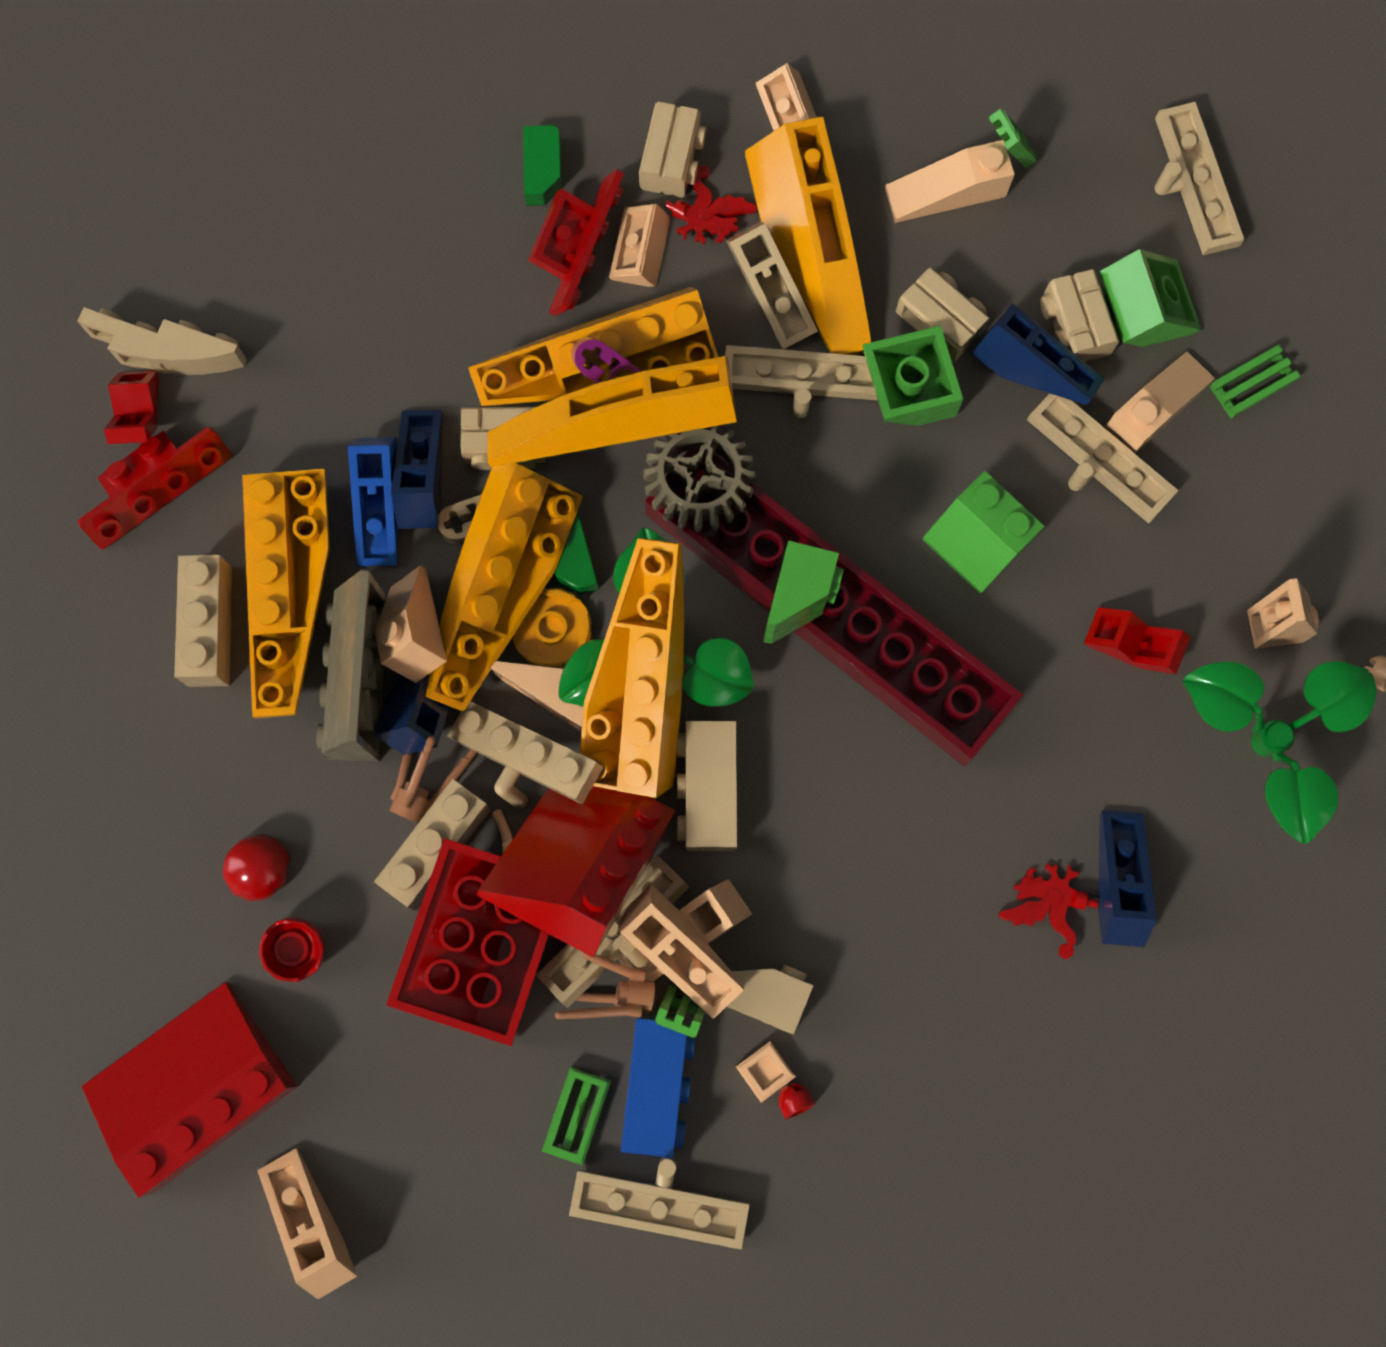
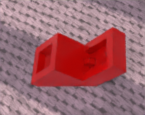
M158 371L117 373L110 381L108 389L114 416L104 428L107 444L148 442L157 429Z
M1098 607L1084 644L1137 668L1176 675L1190 637L1183 630L1148 626L1132 611Z

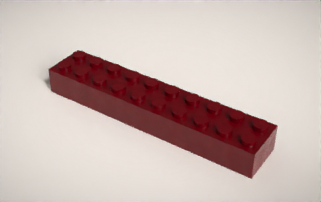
M700 449L688 450L683 457H693ZM714 454L713 464L715 467L725 471V476L734 478L731 467ZM705 462L702 470H699L698 474L693 476V490L696 487L697 481H700L702 476H706ZM667 474L665 480L669 488L675 495L684 500L686 487L684 484L676 481L675 476ZM748 484L753 488L752 497L742 498L746 503L745 510L738 512L732 509L734 520L731 523L724 521L719 516L718 529L713 530L710 527L709 521H703L702 531L700 532L695 531L694 521L688 520L687 526L681 530L678 527L679 516L677 515L671 521L666 522L663 519L666 507L654 510L652 501L656 496H648L645 500L647 517L769 613L788 540L839 553L836 567L843 568L844 571L834 604L826 602L821 616L793 632L962 766L965 767L975 757L1023 696L1017 689L754 484ZM721 492L720 495L705 494L698 503L712 502L725 493Z

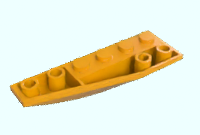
M822 116L783 124L745 150L746 163L760 222L766 224L829 352L845 355L864 354L863 344L871 343L866 307L850 226L824 118Z
M689 287L550 335L471 365L468 369L481 406L551 401L596 384L582 374L571 359V350L574 344L580 338L586 336L601 340L642 371L716 358L718 354L698 290ZM596 346L592 351L585 348L582 352L586 359L584 366L589 362H593L605 372L609 364L596 354L599 347ZM612 358L611 364L616 361V358ZM622 370L616 374L615 378L630 375L633 372ZM602 374L601 376H599V378H600V379H603L604 374Z
M726 356L641 371L600 382L560 396L488 431L489 467L735 423L737 418L729 360Z
M517 463L492 467L465 537L441 616L439 628L447 662L429 674L425 697L460 711L466 709L489 674L492 665L498 660L553 576L583 498L582 495Z
M325 469L242 475L252 718L254 719L294 716L297 714L330 552Z
M646 538L637 539L584 700L580 754L598 762L603 767L593 785L595 787L657 798L674 787L684 660L682 543Z

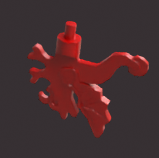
M704 165L698 167L695 184L691 185L697 195L694 205L677 200L675 204L666 201L664 208L673 211V217L688 223V225L678 227L677 234L683 235V240H686L687 234L694 230L697 233L695 243L701 242L702 245H705L706 238L702 234L708 231L711 232L712 236L718 235V238H715L716 243H722L724 238L730 236V233L738 232L739 226H736L738 219L733 216L756 214L757 207L753 203L746 202L744 197L735 198L730 194L725 198L718 197L711 204L712 194L709 188L701 182V179L708 178L710 169Z
M1049 863L1046 864L1045 869L1051 874V879L1048 881L1042 880L1041 876L1034 878L1032 874L1036 872V869L1030 868L1026 872V877H1023L1021 883L1013 886V890L1020 892L1017 894L1016 899L1020 901L1035 897L1041 900L1038 902L1027 901L1016 908L1001 911L998 913V917L1004 921H1011L1015 927L1022 924L1032 927L1035 922H1042L1049 911L1050 925L1066 939V944H1061L1058 949V956L1062 959H1069L1074 954L1073 946L1076 943V933L1065 920L1067 908L1072 907L1080 910H1085L1086 906L1097 908L1099 900L1088 898V892L1072 889L1069 886V881L1077 878L1079 875L1078 871H1072L1070 865L1067 866L1065 878L1060 879L1056 871L1058 866L1055 864L1051 867Z

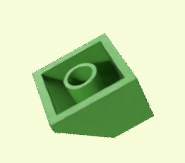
M1138 249L1099 271L1103 282L1101 290L1104 299L1111 305L1115 317L1113 325L1117 336L1123 343L1145 347L1196 334L1202 330L1178 260Z
M941 325L863 344L862 349L884 422L919 426L957 416L963 397Z
M984 471L956 498L922 540L981 594L1037 538L1045 526Z
M788 540L763 642L770 644L776 642L821 616L826 602L834 604L844 571L843 568L836 567L839 553Z

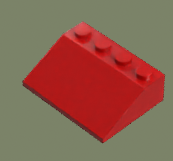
M595 786L590 790L584 803L580 804L548 788L478 889L477 896L594 958L660 846L675 810L648 796Z
M444 838L386 1006L512 1046L549 934L477 896L478 889L501 856Z
M224 982L81 1087L114 1162L137 1197L141 1198L157 1192L298 1086L229 984Z

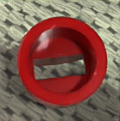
M798 1082L782 1087L779 1092L778 1104L785 1120L798 1116L816 1105L809 1090Z

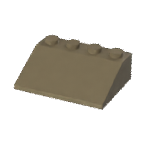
M360 570L335 589L333 603H328L326 608L327 627H331L330 643H325L323 647V665L328 667L327 683H322L320 687V706L325 708L324 724H319L317 727L316 743L317 748L322 749L321 754L329 760L379 762L381 740L374 736L383 708L386 666L382 665L380 661L375 629L387 596L370 571Z

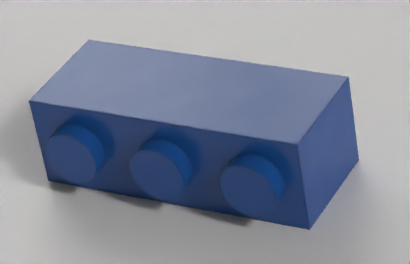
M636 1018L621 1152L673 1158L674 1148H683L686 1122L677 1121L679 1103L688 1104L691 1077H682L684 1059L693 1060L695 1037L692 1038L658 1025L655 1020Z

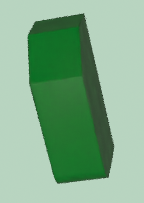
M554 125L523 126L524 195L526 205H546L555 196L556 192L562 189L559 129Z
M577 511L555 574L558 583L578 594H584L598 590V584Z

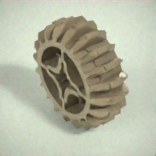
M721 425L713 426L711 431L702 428L681 432L679 435L677 433L665 435L667 442L659 439L654 441L653 446L657 453H648L646 455V463L650 467L643 470V479L650 482L645 486V493L647 496H656L652 501L654 510L666 507L663 514V519L666 522L671 521L677 515L679 516L678 527L681 530L687 526L688 520L694 521L696 532L702 531L703 521H709L710 527L716 530L719 527V516L724 521L731 523L734 520L732 509L738 512L745 510L746 503L742 498L752 497L753 488L748 484L755 482L756 472L749 469L754 463L753 456L743 455L747 444L744 441L733 444L735 439L733 429L727 431L722 436L720 435ZM700 449L693 457L678 456L688 450ZM714 453L719 454L727 461L734 478L725 476V471L715 467L713 464ZM705 462L706 476H702L700 481H697L696 487L693 490V476H696L699 470H702ZM666 473L675 476L676 481L684 484L686 487L684 500L675 495L669 488L665 480ZM721 492L725 493L712 502L698 503L705 494L720 495Z

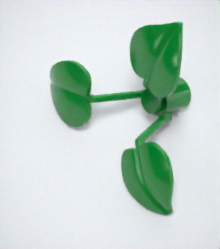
M643 527L639 530L634 540L621 553L615 564L613 581L619 594L637 539L646 538L667 541L649 528ZM683 567V582H685L684 567ZM722 637L708 639L697 647L694 658L684 653L683 662L690 665V667L683 674L682 687L694 701L706 706H725L738 702L753 690L754 681L748 658L743 649L732 640ZM603 638L593 639L582 644L569 658L562 671L558 688V696L563 702L584 707V700L604 642Z
M1330 661L1323 663L1309 672L1303 686L1306 701L1315 709L1289 724L1282 720H1272L1263 725V709L1255 703L1260 700L1264 693V683L1253 669L1237 662H1216L1202 666L1183 678L1182 683L1189 692L1197 712L1212 728L1222 732L1241 730L1251 722L1254 712L1255 724L1252 726L1253 733L1250 740L1253 750L1262 757H1273L1275 762L1280 761L1291 768L1276 769L1268 775L1264 789L1267 805L1275 820L1290 837L1300 844L1309 843L1333 817L1338 806L1337 787L1330 776L1322 769L1307 767L1300 770L1298 762L1284 755V752L1289 750L1294 743V730L1319 715L1326 728L1332 732H1347L1360 726L1370 715L1376 700V684L1373 674L1366 668L1345 662Z

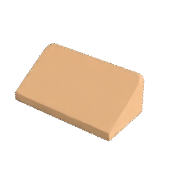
M788 63L756 82L773 131L786 123L817 118L800 73Z
M648 204L624 207L609 276L611 280L646 287H656L670 225V216L660 206Z

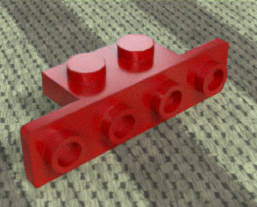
M619 169L614 170L603 179L592 206L564 189H560L555 194L528 259L529 262L561 279L548 311L549 314L555 317L567 309L572 310L580 297L581 289L578 288V284L582 275L585 276L594 263L595 255L592 254V250L596 241L599 242L605 235L609 226V221L606 220L608 211L617 204L623 192V187L619 185L624 172Z
M212 427L205 428L179 448L174 445L162 430L154 437H151L148 442H142L139 448L122 460L112 463L104 473L97 477L109 498L85 514L77 522L80 528L100 549H105L232 457V453Z

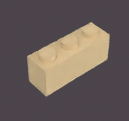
M220 555L178 556L174 678L188 687L229 686L232 567Z
M686 721V733L678 734L677 758H686V774H677V799H686V816H678V841H686V851H736V721Z
M452 779L375 879L374 883L406 907L416 911L422 903L444 838L466 845L492 809Z

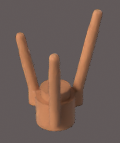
M429 736L410 782L406 781L412 753L403 755L397 783L390 797L393 802L389 811L419 823L452 779L457 781L477 755V752L470 749L430 800H428L427 796L430 791L418 785L435 743V738Z
M583 953V958L627 977V980L618 981L616 994L584 992L577 1001L615 1004L616 1007L561 1010L555 1013V1018L559 1020L616 1016L641 1018V1014L650 1015L654 1001L655 983L651 980H645V970L631 969L601 955L595 954L593 958Z

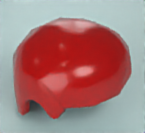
M265 834L247 836L227 852L223 864V878L235 896L250 902L268 899L275 895L285 884L290 855L276 838Z
M286 917L276 921L265 930L261 937L258 954L263 968L274 978L282 981L300 982L320 968L326 945L321 931L310 920L300 917Z

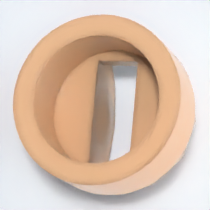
M1381 655L1372 657L1369 662L1373 665V668L1368 666L1364 668L1373 674L1376 688L1386 692V657Z

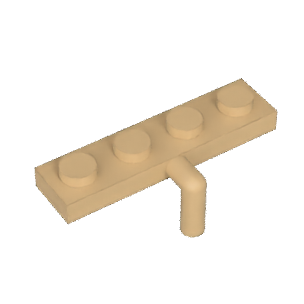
M1196 102L1159 110L1155 120L1170 162L1166 164L1154 187L1155 192L1158 195L1181 192L1203 256L1240 247L1245 239Z
M726 345L725 356L730 364L732 388L794 394L793 414L797 418L807 416L811 395L878 401L865 356Z
M1049 393L1027 419V421L1079 464L1068 481V486L1073 491L1081 490L1094 477L1147 523H1150L1179 491L1072 400Z
M471 701L466 709L461 711L447 735L453 741L505 766L495 783L494 790L497 795L516 809H523L528 803L527 795L514 786L520 774L583 804L603 769L598 762Z
M657 855L648 864L621 912L650 884L672 904L689 886ZM619 914L596 954L612 961H616L624 954L636 967H644L649 959L620 933ZM567 944L536 976L566 1008H569L607 968L583 958L582 951Z
M662 1157L659 1161L655 1184L578 1170L569 1216L742 1250L750 1204L672 1188L676 1161L674 1158Z

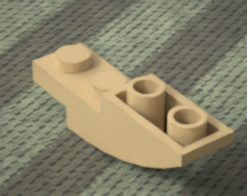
M85 307L77 320L90 337L109 343L108 350L120 364L141 370L175 375H205L245 367L247 362L245 355L238 346L239 343L235 339L222 333H216L215 337L205 334L198 326L184 320H180L177 324L163 319L159 330H157L155 327L141 321H137L135 325L125 322L121 316L107 309L101 308L99 312Z

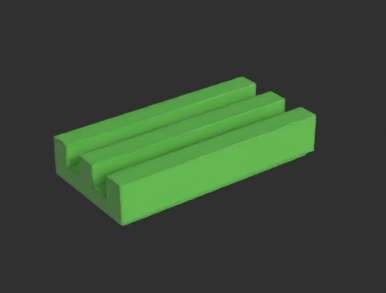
M999 109L989 116L990 121L997 128V133L1005 141L1004 145L1007 150L1026 169L1037 162L1038 157L1023 131L1004 110Z
M1279 344L1215 380L1209 386L1231 419L1293 384L1301 377L1297 370L1293 372L1289 367L1292 364L1289 358L1284 359L1281 352L1283 350ZM1269 361L1273 362V366L1225 393L1223 390L1224 387ZM1280 372L1282 375V379L1235 406L1231 402L1235 397Z
M669 985L655 1022L658 1025L694 1038L698 1034L705 1011L696 1003L691 1002V998L686 993H684L683 998L675 996L677 987ZM670 1006L678 1008L675 1019L667 1017ZM686 1012L695 1014L691 1026L683 1023Z
M570 1067L542 1152L583 1166L611 1080ZM579 1079L584 1082L562 1147L560 1148L554 1146V1142L575 1080ZM592 1084L600 1086L578 1153L571 1152L570 1149Z

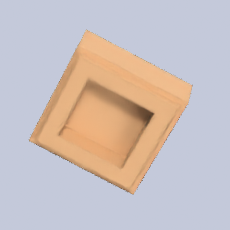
M770 1041L735 1066L761 1103L796 1077Z

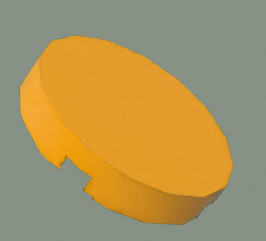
M544 588L512 639L518 653L528 663L534 666L561 669L565 667L576 649L592 639V621L586 607L574 594L560 588Z

